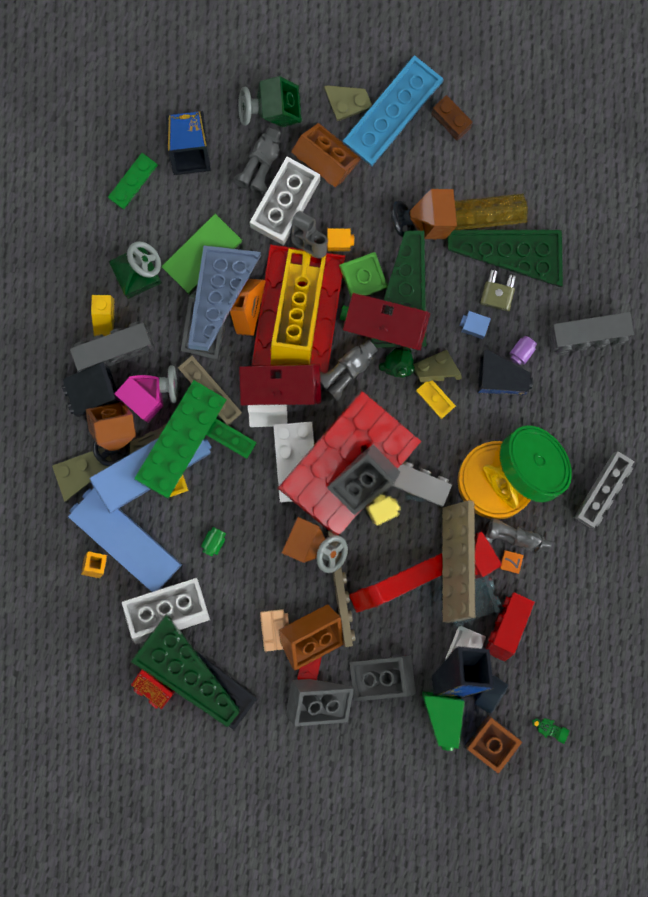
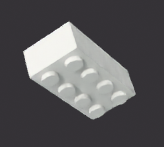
M286 157L253 215L250 227L284 246L292 232V219L298 211H304L320 182V174Z
M312 422L273 425L278 485L284 481L314 446ZM279 490L280 503L293 502Z
M197 578L122 602L131 637L135 644L146 641L166 613L179 630L210 620Z

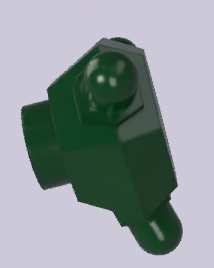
M404 346L395 348L386 357V361L379 364L380 371H385L388 375L400 378L410 376L415 369L411 348Z

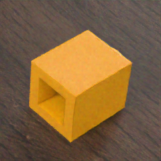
M328 229L327 251H350V246H354V234H351V229Z
M88 551L84 556L81 575L101 578L104 574L107 555Z

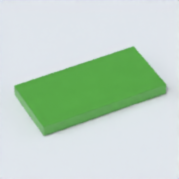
M214 214L161 267L190 294L198 285L203 247L212 246L235 249L242 240Z

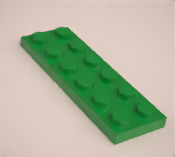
M193 380L134 480L168 499L227 399Z

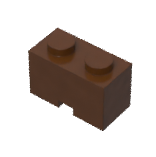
M447 95L432 109L431 115L447 129L456 141L471 129L473 123L471 119Z

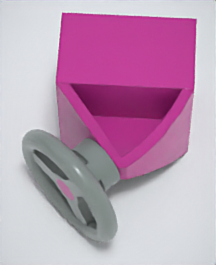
M173 365L169 366L168 378H158L150 375L130 376L116 391L115 395L144 421L149 423L163 407L162 393L169 392L170 401L172 403L177 402L178 387L175 367Z

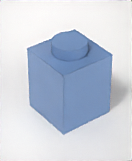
M469 311L467 316L463 315L460 326L463 327L461 332L483 339L491 318Z

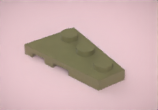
M105 448L98 449L100 455L105 451ZM93 451L52 466L64 502H67L73 495L88 485L91 477L109 467L98 462ZM109 455L106 460L112 461L111 456Z

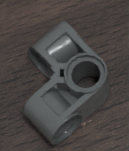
M298 211L292 219L291 240L293 244L313 257H324L327 254L328 238L316 230V220L313 217Z

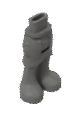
M268 127L266 132L261 135L249 155L250 160L245 169L233 179L237 186L245 189L249 187L253 172L258 162H260L261 166L250 185V189L256 194L265 196L267 192L265 178L280 151L279 138L281 132Z
M368 339L363 345L359 344L348 351L329 372H320L321 385L336 402L341 398L342 391L352 379L354 380L359 373L366 370L378 349ZM346 369L347 373L343 377H341L335 384H332L333 381Z
M490 518L483 531L489 544L494 539H501L509 542L510 545L528 551L535 549L536 552L541 550L547 552L552 546L551 541L545 540V537L537 533L522 530L520 527L515 529L495 518Z

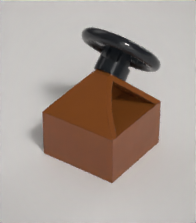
M431 189L412 209H409L402 201L394 202L391 208V218L396 232L403 237V226L407 225V231H413L414 224L418 231H424V239H446L457 226L454 190Z
M118 402L85 409L88 429L95 440L93 443V454L98 462L110 467L129 456L130 441L136 434L133 414L125 403ZM99 446L105 448L101 455L98 450ZM116 453L124 455L116 461L106 460L109 455Z

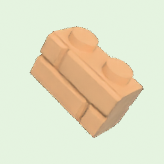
M284 609L260 612L264 651L283 650L280 643L279 629L289 625L288 613H284Z

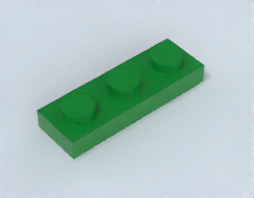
M141 153L108 196V199L124 210L158 166L157 163Z
M215 419L206 434L248 459L257 442L218 419Z

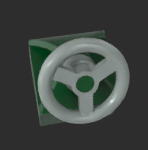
M281 76L260 81L257 98H251L247 87H243L240 90L238 108L242 125L246 126L249 124L251 114H259L263 119L280 127L302 123L299 85Z
M138 241L132 243L127 253L109 261L127 299L162 284L158 275L161 269L160 257L156 250L145 242Z

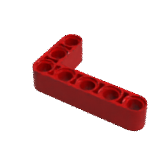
M440 553L377 584L349 594L356 613L379 606L443 575V555Z

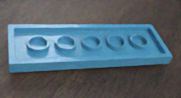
M414 55L346 136L343 144L370 166H373L443 82V78Z

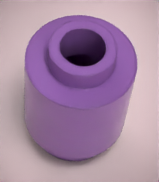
M524 336L523 339L520 338L509 353L512 356L510 359L518 365L521 363L525 364L536 350V342L527 336Z

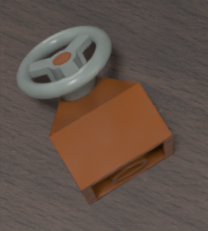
M298 517L282 553L303 563L317 558L318 567L323 572L332 573L344 564L348 547L345 539L341 536L332 535L325 539L319 526ZM333 541L339 542L336 546H332L329 544ZM342 550L341 557L335 564V558L338 552ZM322 558L329 561V567L324 565Z

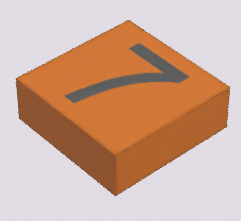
M504 550L500 569L519 574L524 555Z

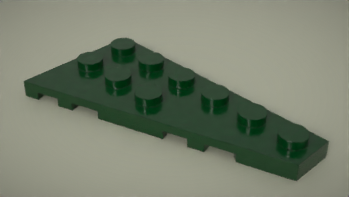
M453 230L448 236V251L561 288L563 287L562 230Z
M424 231L404 232L384 301L426 311ZM386 306L384 314L392 316L394 308ZM426 332L422 346H426ZM371 339L376 348L402 347L401 345L378 339Z
M166 613L132 658L131 662L228 727L238 715L239 708Z

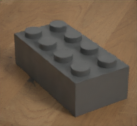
M630 312L557 323L547 330L551 352H557V354H565L572 349L584 351L593 345L595 349L602 348L612 342L614 346L621 345L629 341V338L634 335Z
M138 321L129 324V328L123 330L121 328L114 329L110 332V335H98L92 338L93 341L87 343L81 341L74 344L70 351L77 371L81 372L102 362L111 366L156 350L149 329L144 323Z

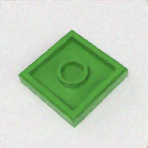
M375 252L339 265L351 298L353 293L367 296L388 287Z

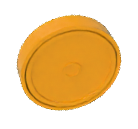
M502 441L487 442L474 448L466 456L458 472V489L463 501H474V513L488 519H505L514 516L531 501L519 493L518 505L513 509L497 495L483 470L485 465L493 467L501 465L500 448Z

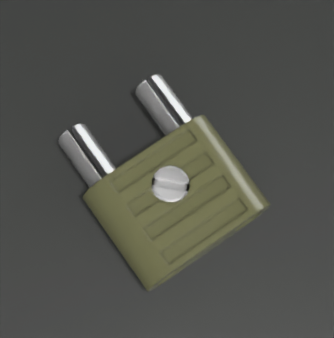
M491 270L489 280L485 282L480 304L510 311L515 291L513 285L516 276L513 275L512 277V275H509L507 286L495 283L497 271Z

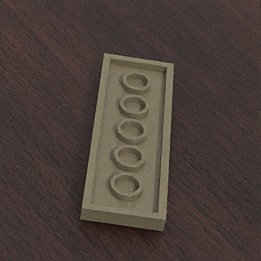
M469 500L443 508L442 613L443 622L447 623L475 618L474 501Z

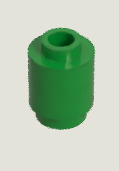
M212 527L201 544V547L204 548L202 552L212 557L214 554L218 555L226 540L224 538L226 533Z

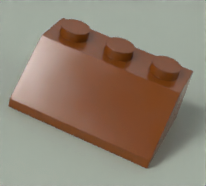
M319 123L303 133L292 150V153L300 161L307 164L334 187L342 183L362 159Z
M328 604L279 629L280 643L294 670L343 645L341 617Z

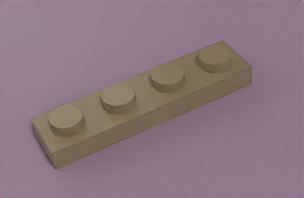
M193 356L178 367L190 383L195 380L227 399L218 415L228 426L242 414Z

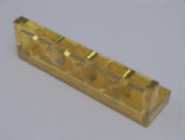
M524 194L455 201V208L463 209L456 210L457 226L454 230L527 223L528 206Z

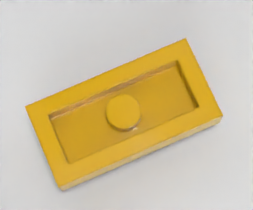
M433 380L425 382L416 390L440 419L456 407Z

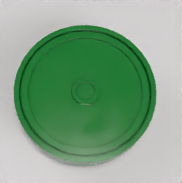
M522 426L507 436L502 442L500 448L502 469L508 481L520 494L536 502H548L568 489L572 479L570 460L562 445L550 433L536 426Z

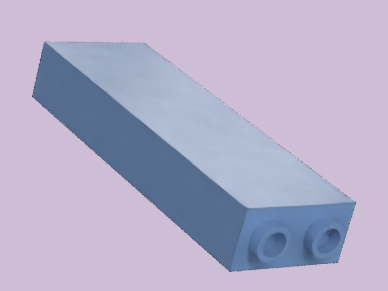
M206 438L200 444L187 468L210 455L211 451L209 449H211V446ZM158 439L90 478V482L109 513L114 512L151 490L134 480Z
M95 488L92 490L88 489L82 496L84 500L80 504L76 503L70 509L71 514L68 517L150 591L160 590L182 566L176 558L120 508L109 513Z

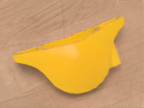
M485 465L483 470L494 491L513 509L516 508L519 492L508 481L502 466L493 467Z

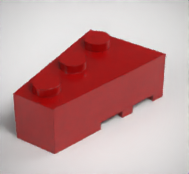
M515 592L509 597H505L502 603L504 609L497 616L494 631L491 632L488 639L489 642L485 648L490 649L491 656L505 662L515 654L534 606V601Z

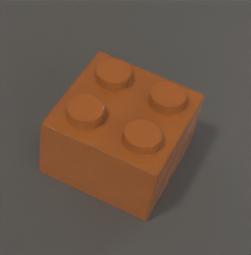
M488 715L466 743L465 747L499 774L522 741Z

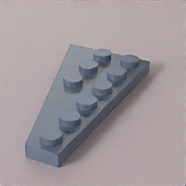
M212 246L203 247L188 349L209 350L258 262L261 252Z

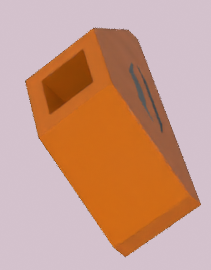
M248 279L230 310L236 334L254 336L265 280Z

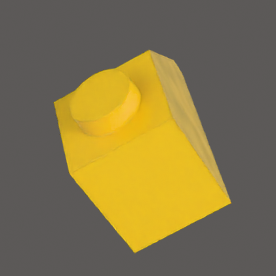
M92 295L91 315L94 336H107L114 330V298L111 295Z

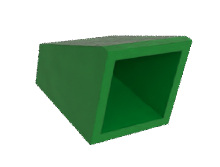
M422 691V697L437 744L442 747V750L453 751L454 748L459 749L464 700L462 697L434 696L432 692Z

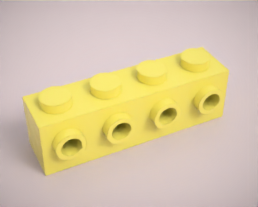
M380 494L365 506L372 523L376 525L398 516L397 510H400L396 499Z

